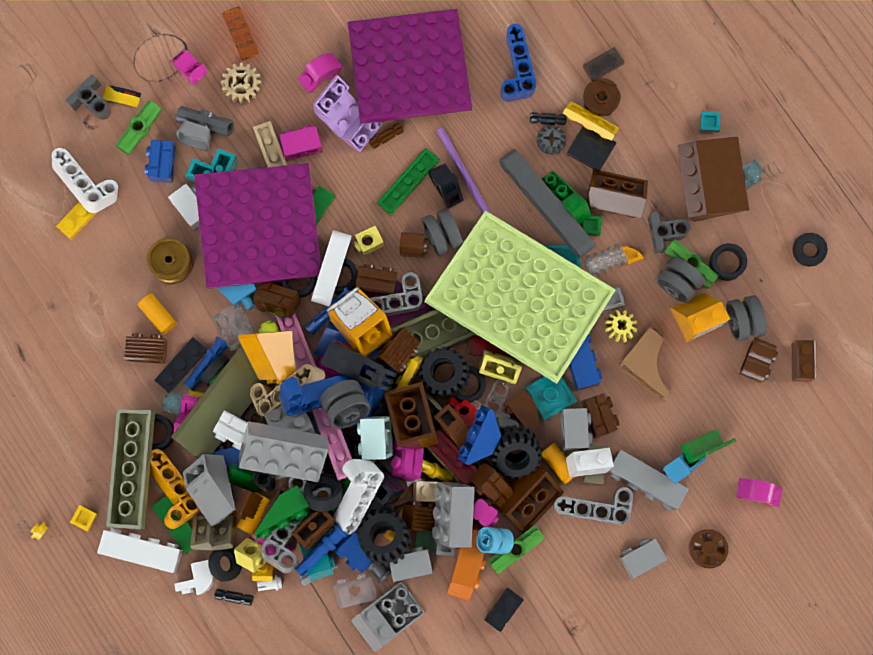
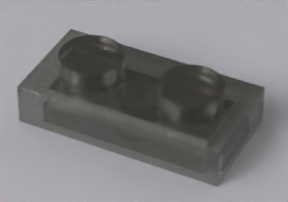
M613 47L583 64V69L593 82L624 65V60L617 49Z

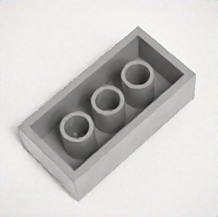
M248 421L239 452V468L318 482L329 450L328 438L324 435Z

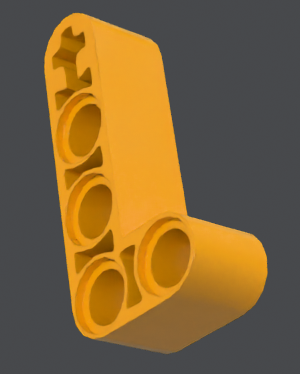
M159 449L152 450L150 474L174 505L165 515L164 523L168 528L176 529L193 518L199 511V508L186 490L184 478L165 453ZM163 473L169 474L171 479L165 478ZM174 489H180L183 494H177ZM186 504H191L194 510L188 509ZM171 515H176L179 518V520H173L171 518Z

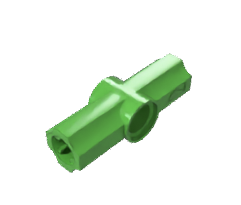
M148 100L138 115L130 120L129 127L117 142L116 147L125 154L130 155L141 139L148 135L149 128L162 112V109ZM143 125L141 130L135 131L136 126Z
M676 239L664 251L670 258L673 256L686 262L687 260L694 261L695 268L705 279L703 285L707 289L719 276L703 263L697 254L691 253Z
M534 525L514 540V544H518L521 547L519 555H513L511 551L507 554H495L488 562L494 571L499 574L545 538Z

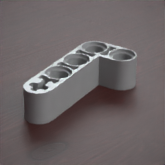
M408 272L402 278L403 293L369 299L373 303L379 304L386 316L418 311L422 307L419 278L415 273ZM407 279H414L416 284L409 287L405 282ZM416 297L419 299V303L411 305L408 302L409 299ZM394 300L400 302V306L396 309L390 307V303Z
M626 487L616 490L613 495L612 505L565 496L559 497L553 503V510L555 513L563 516L623 525L630 519L633 493ZM621 491L626 492L628 495L626 502H622L618 498ZM564 501V505L570 506L572 505V502H574L572 507V513H570V508H564L563 511H561V508L557 506V504ZM578 504L586 506V513L584 515L577 512ZM598 507L605 509L606 515L604 518L597 516L596 510ZM617 511H622L625 514V519L621 522L615 517Z
M307 515L297 522H289L290 524L281 530L277 528L272 531V534L262 546V558L283 573H290L296 567L297 558L295 554L285 547L293 537L292 532L305 520ZM279 531H284L288 536L280 539L276 534ZM268 547H272L276 550V553L268 555L265 553V550ZM289 558L293 564L291 566H284L282 560Z

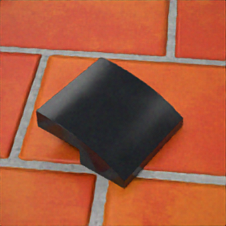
M583 126L569 148L567 155L600 172L617 142L604 139L597 132L588 130Z

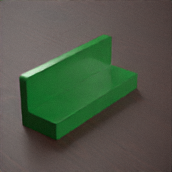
M716 429L680 447L690 464L737 440L733 438L724 443Z

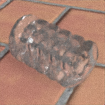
M615 244L614 249L608 247L607 252L601 250L600 255L595 252L593 258L590 255L586 256L585 265L589 274L594 276V273H596L600 277L601 270L608 274V267L615 271L616 264L619 268H622V262L624 261L628 265V261L621 246Z

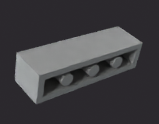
M622 450L617 452L613 459L614 467L608 471L611 473V478L618 482L623 480L628 483V488L636 492L637 490L645 493L644 497L653 502L656 499L662 503L661 507L668 511H672V509L678 510L689 490L678 482L674 484L666 475Z

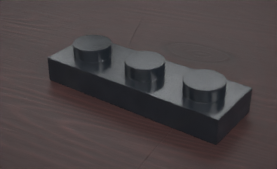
M192 337L154 381L170 394L205 355L207 349Z

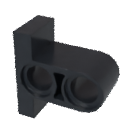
M445 163L428 171L429 177L441 195L447 209L464 201L458 178L454 173H451Z

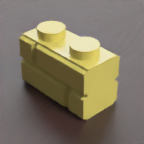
M484 350L479 364V373L512 384L517 383L522 369L521 361L497 353L493 354L488 350Z

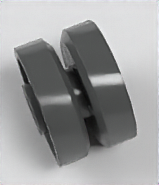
M447 208L437 211V220L432 215L422 218L426 236L437 256L448 253L447 243L454 250L462 246L463 241L460 232Z
M672 256L665 265L666 270H661L655 281L671 297L688 304L695 296L694 290H699L704 284L705 279L688 262Z
M756 295L744 297L742 302L739 299L727 301L726 311L730 317L728 324L737 342L748 340L750 335L753 338L765 336L767 329L766 318L761 302Z
M344 380L336 383L321 395L320 404L327 413V418L333 428L342 429L353 426L360 422V419L365 418L371 411V405L365 395H363L364 392L358 381Z

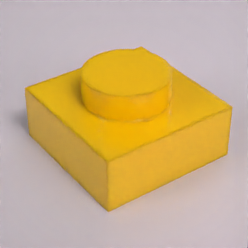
M79 505L70 523L89 532L98 514Z
M266 562L264 566L260 567L255 573H252L253 581H273L274 566Z

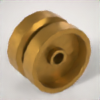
M160 239L153 243L147 254L149 269L163 283H180L187 279L192 271V256L185 245L177 239Z

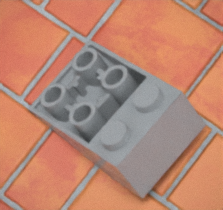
M203 454L183 471L186 490L211 527H214L235 510V502L231 492V484L224 456Z
M401 581L351 621L372 650L376 652L425 614V612Z

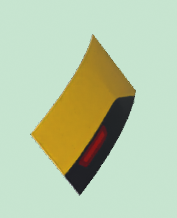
M106 85L103 94L104 100L136 108L141 97L139 92Z

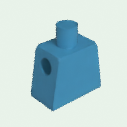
M254 284L217 288L235 307L243 304L247 311L256 307L252 298L257 292Z

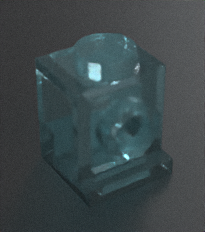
M756 160L743 167L746 189L748 190L762 180L760 176L764 170Z
M170 392L163 400V411L178 416L181 412L183 396Z

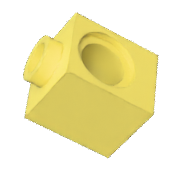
M376 226L356 234V241L353 242L357 251H361L363 256L384 247V242ZM371 238L373 243L371 245H364L363 240Z
M246 538L234 549L236 563L255 573L266 563L261 556L262 545Z

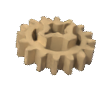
M242 62L239 67L233 64L232 70L226 68L228 74L223 73L222 76L225 80H221V85L224 86L222 90L223 93H226V97L228 99L232 97L234 103L238 99L240 104H243L245 99L249 103L250 97L256 99L255 92L260 93L259 86H262L261 76L256 74V68L251 70L250 64L244 67ZM232 79L233 83L231 84V87H229L230 80ZM252 79H253V80H254V84H253V87L251 88L250 83L252 82Z

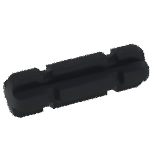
M532 112L530 114V123L537 124L540 122V124L551 125L558 123V125H565L567 117L564 114H538L537 112Z
M216 589L214 598L251 606L254 596Z

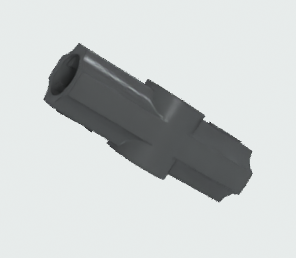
M180 106L176 113V122L181 124L184 121H189L209 128L212 133L227 137L234 130L233 120L218 117L206 110L197 111Z

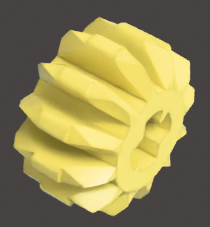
M616 310L615 316L610 314L608 316L610 320L605 321V324L610 326L605 328V332H611L608 336L610 339L616 336L615 342H619L621 337L625 343L627 337L632 339L634 337L632 333L637 332V328L633 327L637 324V321H631L633 314L627 317L626 310L623 311L622 315L619 310ZM623 323L625 326L619 330L617 328L618 325Z

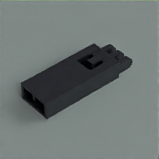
M334 340L330 341L320 363L373 389L377 386L389 391L391 387L384 384V382L393 384L394 380L387 376L396 377L397 372L386 368V364ZM364 364L376 369L375 372L367 369L366 373L361 370Z

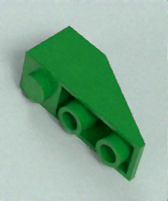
M551 171L541 179L578 224L591 216L587 201L554 171Z
M298 486L279 495L254 532L255 540L259 538L261 540L266 539L275 529L279 528L281 530L287 527L293 519L299 520L307 515L309 504Z

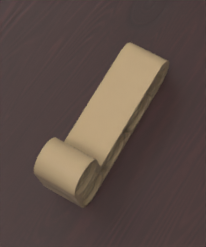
M305 364L288 378H297L302 386L324 380L325 372L320 368ZM256 383L251 387L250 396L259 415L264 416V413L282 406L279 400L281 384L275 389L261 383Z

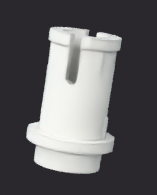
M275 575L273 581H257L258 591L271 589L278 591L282 588L281 576Z

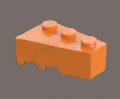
M472 529V546L460 547L447 592L448 595L470 601L473 590H478L481 580L478 577L479 570L483 571L486 560L483 559L484 553L480 552L476 545V537L479 532Z

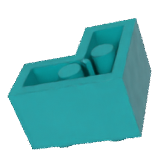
M218 148L211 165L193 158L186 177L189 182L195 184L194 175L235 171L238 159L236 155Z

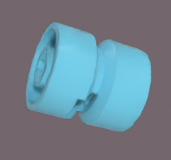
M483 527L479 530L476 537L477 548L482 553L507 554L511 551L514 544L513 534L506 528Z

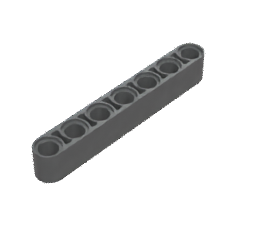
M516 149L511 150L499 159V163L504 171L576 257L580 259L595 248L592 239Z

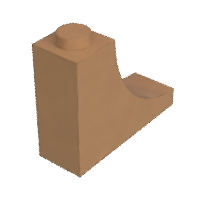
M650 327L619 366L665 401L672 393L663 384L657 368L658 352L665 339L658 329Z

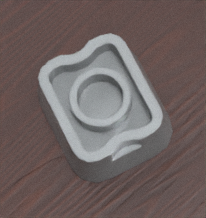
M184 121L176 132L178 140L185 145L208 151L211 140L210 129Z

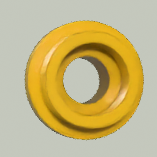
M44 521L41 524L37 522L30 532L33 533L32 539L36 538L39 540L46 532L48 527Z

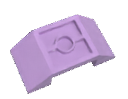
M336 75L313 103L314 112L340 139L358 152H361L383 123L360 124L358 102L348 92L349 86Z

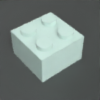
M390 416L360 419V423L357 425L358 435H361L358 452L359 455H362V460L387 459L393 456L392 422Z

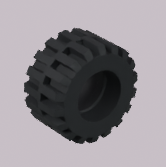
M439 347L434 348L435 351L431 352L430 350L428 357L424 356L422 358L423 364L420 363L419 365L421 369L419 371L420 381L432 395H436L438 398L443 399L445 397L450 399L451 396L456 397L458 392H463L465 390L464 386L469 384L470 368L464 357L459 352H456L455 349H448L447 347L439 349ZM444 363L453 364L455 367L453 378L445 383L437 382L434 378L436 369Z
M513 425L511 428L506 426L505 430L500 429L501 437L493 454H491L496 471L499 474L502 473L504 477L510 476L511 479L531 475L530 472L537 470L536 466L540 465V460L542 459L537 435L530 428L526 429L522 425L520 427ZM516 449L523 450L518 454H508Z
M383 510L381 514L380 511H376V515L372 516L370 514L367 516L369 518L367 521H362L363 527H359L358 530L360 533L358 535L359 545L365 556L372 563L376 562L379 566H382V563L385 566H390V562L397 564V560L399 558L403 560L405 558L404 553L408 554L409 552L408 546H411L410 532L400 516L397 517L396 513L391 512L389 514L388 510ZM386 530L395 532V537L390 544L386 546L374 544L375 538L379 533Z

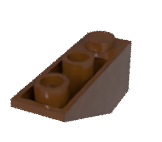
M523 388L505 402L506 408L504 410L510 418L514 416L519 426H525L526 429L530 428L537 435L541 450L544 446L536 403Z
M448 404L434 416L433 422L460 450L466 441L469 428Z

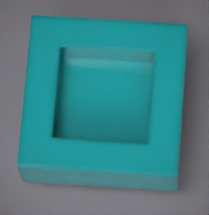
M702 111L700 114V132L719 133L721 113Z

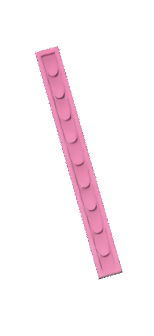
M295 312L291 318L275 315L281 332L292 331L296 369H300L305 364L316 367ZM323 408L311 410L320 435L327 436L328 456L337 479L346 478L347 476L342 469L346 462L352 460L341 429L333 428L330 425L327 413Z

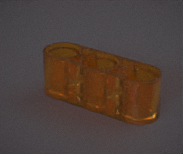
M240 6L222 12L241 61L258 55L257 47Z

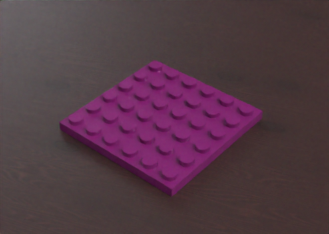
M457 9L348 22L360 124L472 111Z
M309 163L194 175L207 289L319 277L321 260Z

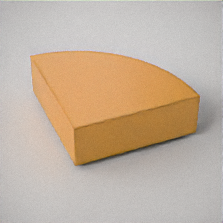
M629 246L619 247L625 266L644 259L643 255Z

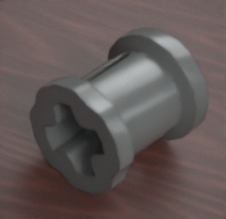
M376 562L366 569L378 579V583H381L391 573L390 569L387 570L383 564L379 566Z

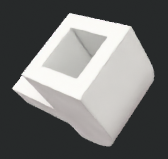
M208 560L192 563L194 579L175 583V591H181L182 595L194 592L193 588L196 589L197 595H202L209 591L215 582V578L210 573Z

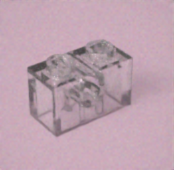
M240 304L224 308L213 317L230 351L239 349L242 346L238 335L255 334Z
M365 573L357 575V580L349 581L348 578L337 580V585H333L338 609L377 600L373 576L368 577V574ZM352 585H355L357 588L360 587L361 591L357 593L358 596H355L354 593L350 594L349 590L353 589Z

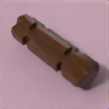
M400 123L393 125V128H388L379 133L377 137L374 136L369 139V144L373 149H376L381 143L384 144L393 139L396 134L400 135L403 133L404 129Z

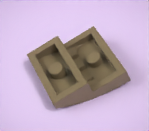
M203 514L194 516L190 543L191 549L223 550L233 548L236 516L229 514L214 527H211Z

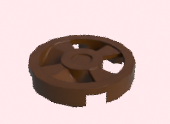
M713 529L699 531L691 538L689 543L690 556L698 566L703 568L720 566L726 560L729 553L726 538L720 532ZM706 533L707 541L704 542L700 535ZM722 540L724 546L717 548L716 543ZM694 550H700L702 554L696 558ZM715 556L718 562L710 565V557Z

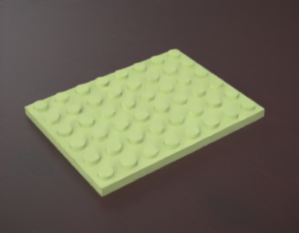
M485 211L426 297L425 303L557 384L611 299L615 289Z

